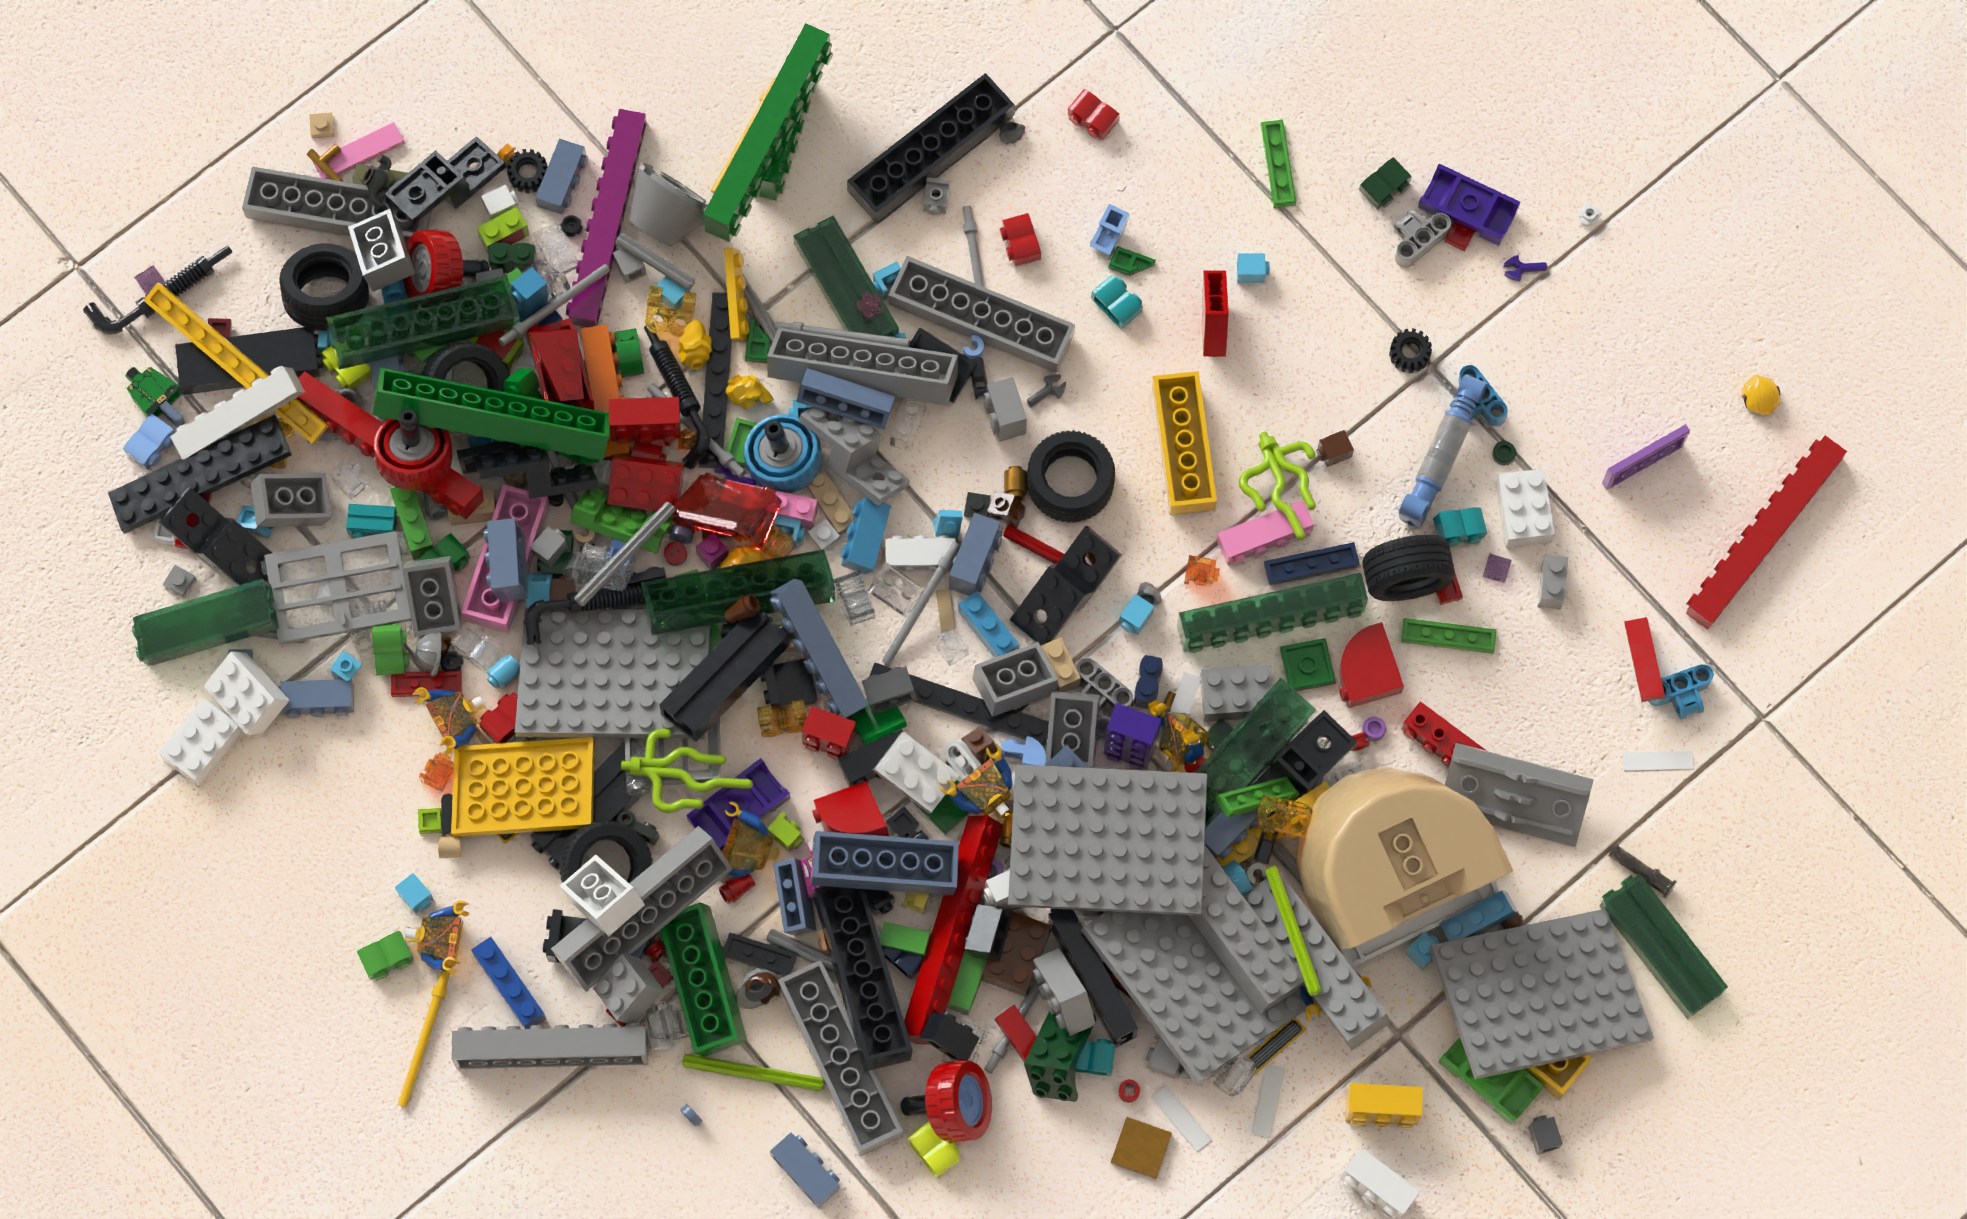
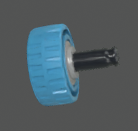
M783 414L765 418L752 428L744 444L746 467L752 479L762 488L785 493L797 492L813 482L822 466L823 455L820 441L815 433L799 422V417Z

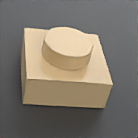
M332 112L309 114L311 138L334 137Z

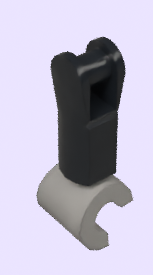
M1266 820L1263 825L1253 860L1256 862L1249 865L1245 870L1251 885H1255L1256 882L1253 876L1254 870H1258L1261 877L1267 878L1265 864H1269L1280 830V824L1275 826L1269 824V821ZM1266 833L1273 835L1271 841L1264 839Z

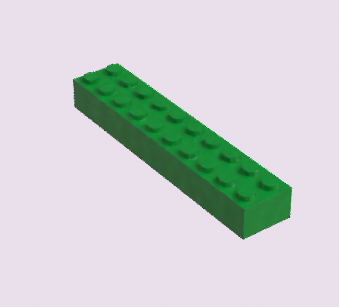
M805 23L703 213L705 232L727 242H730L733 236L737 237L742 226L740 223L743 217H748L752 208L750 204L753 198H758L762 190L761 183L763 179H768L772 171L771 164L774 159H779L784 140H789L793 131L791 127L794 121L798 122L803 110L801 108L803 104L810 101L813 94L811 89L815 83L818 84L820 82L824 65H828L832 59V43L829 33Z
M380 368L372 414L379 418L399 420L401 412L413 410L417 413L419 424L428 428H441L453 433L461 432L471 434L474 437L492 438L499 442L507 441L517 443L520 446L538 447L545 451L553 450L566 455L583 456L591 460L604 459L609 440L608 412Z

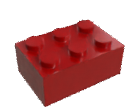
M679 397L609 399L611 441L624 444L630 442V440L649 443L659 439L665 442L681 439Z
M616 454L612 459L607 504L658 511L666 502H669L675 507L674 513L676 514L680 508L685 463Z

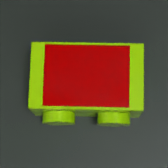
M517 207L477 227L479 239L488 254L489 245L493 243L503 242L512 245L530 235L528 225Z
M484 320L471 338L470 343L480 344L493 350L505 362L508 371H511L525 351L523 339L515 338L507 345L502 346L498 339L507 332L497 322L492 321L490 323Z

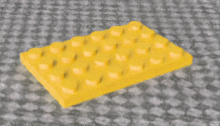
M582 737L470 745L454 749L452 836L465 837L580 829L593 823L594 738Z

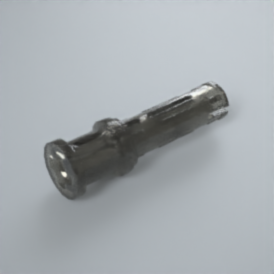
M1618 844L1614 846V849L1608 855V857L1642 878L1648 888L1653 887L1663 894L1665 899H1667L1678 881H1672L1663 875L1660 869H1652Z

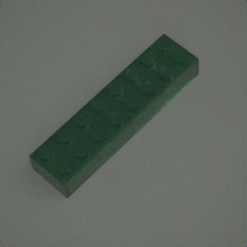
M505 275L327 317V330L338 369L341 370L508 330L519 322V313L514 296L512 295L508 276Z
M822 549L642 582L641 590L642 602L652 635L726 622L725 611L730 609L743 595L752 594L758 599L760 603L759 613H775L776 611L770 602V599L773 598L770 592L793 579L802 580L815 605L835 602V582L825 551Z
M1357 573L1179 612L1177 629L1183 652L1197 653L1209 646L1220 648L1232 641L1243 643L1250 637L1265 638L1273 632L1288 633L1296 627L1311 628L1316 623L1324 621L1327 624L1334 623L1339 618L1347 616L1349 619L1357 618L1362 615L1361 613H1364L1368 597L1362 574Z
M1282 678L1274 684L1194 772L1207 774L1205 828L1222 812L1215 802L1217 795L1251 786L1272 763L1274 757L1292 741L1317 713V710Z

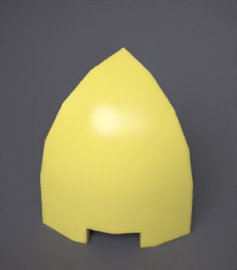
M907 892L902 906L924 914L931 894Z

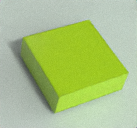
M441 808L418 809L419 834L442 833Z

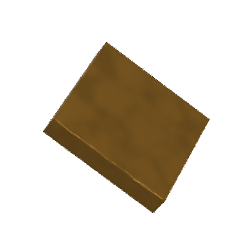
M1126 1117L1111 1163L1156 1179L1172 1132Z

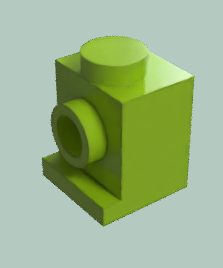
M784 811L768 827V835L788 852L793 848L798 849L805 841L800 832L801 828L792 820L788 822L787 814Z

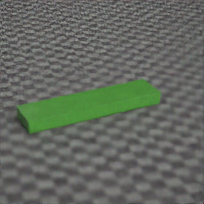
M1283 119L1261 122L1260 126L1273 208L1296 206Z
M1404 618L1401 643L1494 654L1497 629Z
M1287 776L1219 794L1215 798V802L1225 816L1230 818L1295 800L1299 793Z

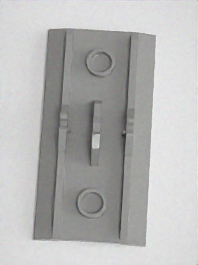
M1455 743L1445 786L1474 801L1491 825L1576 847L1594 779Z

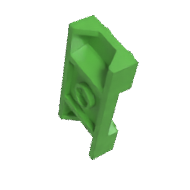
M599 488L586 490L573 507L570 523L627 543L657 511L652 510L648 516L641 511L607 504L608 493ZM670 516L640 548L657 554L664 535L671 532L675 517Z
M1460 1037L1438 1061L1454 1077H1459L1493 1106V1110L1510 1125L1518 1119L1544 1088V1085L1525 1069L1475 1080Z

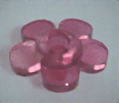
M865 292L862 294V300L856 303L858 310H864L862 313L864 318H871L872 312L874 315H879L882 312V307L879 306L882 299L879 295H874L871 299V294Z

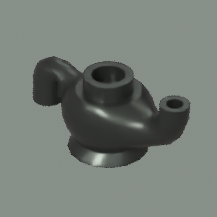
M380 154L378 158L380 166L375 168L374 165H371L365 172L362 180V185H366L368 188L371 203L378 209L381 208L383 202L377 196L381 190L386 191L391 183V179L388 178V171L392 166V162L384 154Z

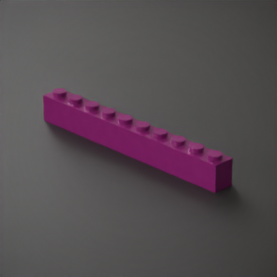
M619 109L618 116L613 117L611 128L614 129L613 136H609L606 149L609 152L608 156L604 157L601 170H604L603 177H599L596 190L599 193L598 197L592 201L591 211L594 213L592 219H588L586 232H589L587 240L584 239L582 242L581 253L584 254L582 261L578 260L576 267L578 278L577 282L573 281L572 287L604 264L609 267L610 272L573 297L572 302H568L566 316L571 318L573 325L582 327L598 326L614 261L613 252L617 248L616 240L621 232L647 125L645 113Z

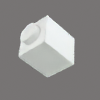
M506 185L481 196L483 206L491 220L515 208L516 204L519 203L514 191L509 192Z

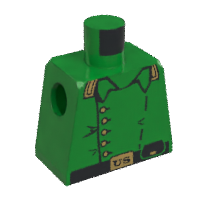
M132 367L125 375L131 382L127 387V391L146 418L151 414L159 417L162 414L160 405L165 401L172 405L182 395L178 384L152 367H148L143 373L137 368Z

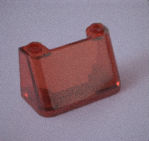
M705 473V475H699L673 505L675 511L669 518L678 526L689 528L693 533L703 529L732 536L738 542L748 540L751 543L750 547L752 549L762 551L782 500L772 488L764 486L761 489L719 479L711 473Z

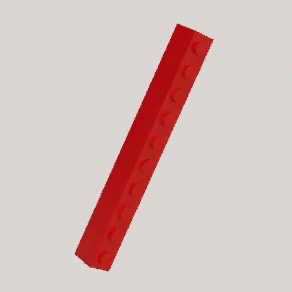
M304 372L298 379L305 393L296 399L329 426L326 429L328 432L336 433L345 443L354 445L363 455L374 459V438L383 423L313 376ZM451 467L438 483L426 489L417 490L425 492L434 502L443 504L452 514L459 515L465 520L484 502L482 488Z
M1826 435L1820 441L1816 439L1808 449L1811 452L1807 458L1801 457L1795 465L1797 471L1793 475L1789 473L1781 483L1784 486L1780 492L1775 490L1768 501L1771 504L1767 509L1762 507L1754 517L1757 520L1753 526L1748 524L1741 534L1744 538L1740 543L1735 541L1727 551L1730 554L1726 560L1721 559L1713 569L1716 571L1713 577L1707 576L1700 585L1702 591L1698 595L1694 593L1686 603L1689 606L1686 614L1707 630L1843 460L1847 450Z
M989 815L968 816L958 847L957 888L953 896L943 895L927 951L907 1009L904 1023L910 1042L917 1045H930L921 1039L920 1035L932 1012L943 1014L944 1011L946 1012L965 951V939L972 925V915L976 911L977 904L980 903L1003 829V824Z

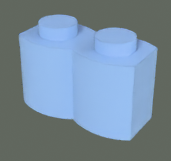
M151 414L142 423L138 431L127 441L123 450L125 454L148 469L159 462L160 454L165 448L169 449L174 444L170 436L175 434V431L158 417Z

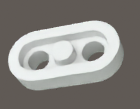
M955 740L945 746L944 756L954 771L960 774L961 780L972 773L971 767L975 771L981 766V763L963 741Z

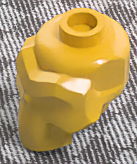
M694 320L683 329L684 335L679 340L678 354L684 367L697 370L702 368L709 360V354L712 352V340L709 335H706V329L702 322Z
M737 374L728 380L729 386L725 392L734 405H741L743 410L750 408L758 400L763 404L771 403L774 400L771 393L763 386V383L753 375L741 377Z
M753 543L750 547L747 545H737L721 562L717 570L720 573H729L733 569L736 573L749 579L752 574H758L766 563V558L762 555L764 550Z

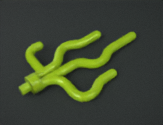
M1262 432L1259 434L1260 442L1258 446L1264 456L1263 462L1258 466L1247 469L1241 474L1238 482L1239 487L1245 495L1252 498L1258 511H1265L1266 505L1257 490L1248 485V480L1264 473L1270 468L1276 479V486L1271 496L1272 502L1279 511L1286 515L1296 537L1299 540H1303L1306 534L1294 510L1281 500V494L1286 482L1280 467L1287 472L1296 474L1300 478V494L1307 508L1314 510L1316 503L1308 489L1309 477L1307 472L1302 467L1289 463L1284 456L1302 450L1309 459H1314L1316 453L1309 443L1303 441L1279 447L1274 436H1269L1267 432Z
M656 729L650 733L646 742L645 757H631V761L621 762V770L630 771V775L646 776L651 779L653 783V804L659 811L667 814L675 813L685 808L701 809L704 803L698 799H680L672 804L664 803L662 801V780L660 777L679 778L690 789L697 792H708L717 787L750 789L753 786V782L749 779L713 778L707 782L699 783L684 770L662 768L673 764L678 758L688 756L696 762L705 764H725L727 761L724 755L702 754L690 747H680L672 751L665 758H655L656 741L659 738H670L672 732L669 729Z

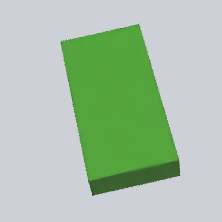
M736 418L726 452H730L735 457V461L741 467L746 468L744 444L748 434L758 423Z
M884 921L879 940L882 947L925 957L931 933Z

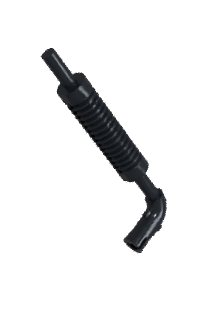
M227 245L208 259L202 255L195 260V263H191L192 266L188 265V268L185 267L184 270H181V273L177 272V275H173L174 278L170 277V280L167 279L166 282H163V286L179 297L180 294H183V291L186 292L187 289H190V286L194 287V284L197 285V281L201 282V279L204 280V276L208 277L215 271L212 266L226 258L233 251ZM144 297L135 301L137 308L118 321H111L108 316L105 317L95 302L89 303L92 311L87 305L83 308V312L94 324L93 327L109 335L122 332L125 326L141 315H144L146 319L154 314L155 310L143 301Z
M647 324L644 326V330L652 344L649 352L671 395L679 397L682 416L690 417L696 429L697 441L689 453L682 459L686 468L694 469L701 458L705 457L708 453L707 450L711 441L708 427L704 426L698 414L701 406L668 342L660 340L652 324Z
M651 584L615 587L614 589L606 588L605 590H599L584 606L579 605L575 601V596L578 592L567 593V599L544 601L542 599L535 601L529 606L523 620L526 629V645L541 644L539 622H541V614L545 613L546 610L568 608L569 613L585 612V610L594 611L615 607L622 608L624 606L631 607L632 605L653 604L654 598L677 596L678 589L676 586L652 589Z

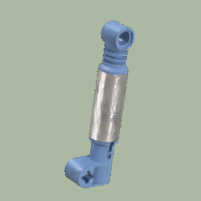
M1467 374L1462 378L1457 390L1458 397H1455V402L1452 404L1453 407L1445 412L1418 470L1412 494L1407 493L1401 504L1399 518L1407 525L1421 529L1437 492L1442 490L1454 465L1453 463H1455L1461 450L1460 448H1462L1461 446L1472 424L1471 415L1474 413L1473 410L1476 409L1475 404H1479L1487 387L1486 382Z

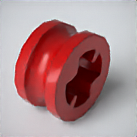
M1366 732L1352 736L1358 743L1351 751L1362 750L1370 745V741L1366 740L1368 736Z
M661 939L654 942L645 952L646 956L652 957L651 961L653 963L666 954V948L662 945L663 941Z
M1131 1079L1123 1081L1118 1090L1120 1099L1127 1103L1136 1101L1140 1094L1138 1083ZM1127 1085L1128 1088H1130V1085L1135 1088L1133 1091L1134 1096L1130 1097V1094L1128 1097L1125 1096L1124 1087Z

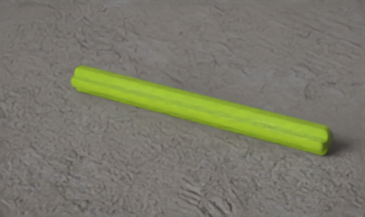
M1276 866L1267 868L1265 873L1309 995L1315 996L1320 994L1322 989Z
M684 1054L682 1061L683 1067L814 1091H822L824 1080L821 1077L698 1055Z

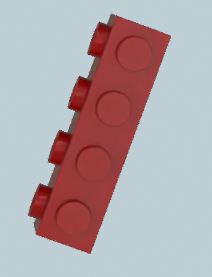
M1421 701L1405 719L1401 727L1406 737L1413 741L1416 739L1429 754L1433 755L1435 753L1448 768L1451 763L1455 743L1486 750Z

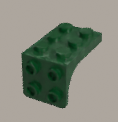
M1049 1011L1024 1062V1066L1035 1096L1076 1102L1079 1097L1075 1083L1077 1062L1094 1026L1069 1036L1065 1028L1060 1029L1055 1018L1057 1016L1056 1013L1052 1015ZM1093 1013L1094 1020H1095V1023H1096L1097 1019H1096L1095 1014Z

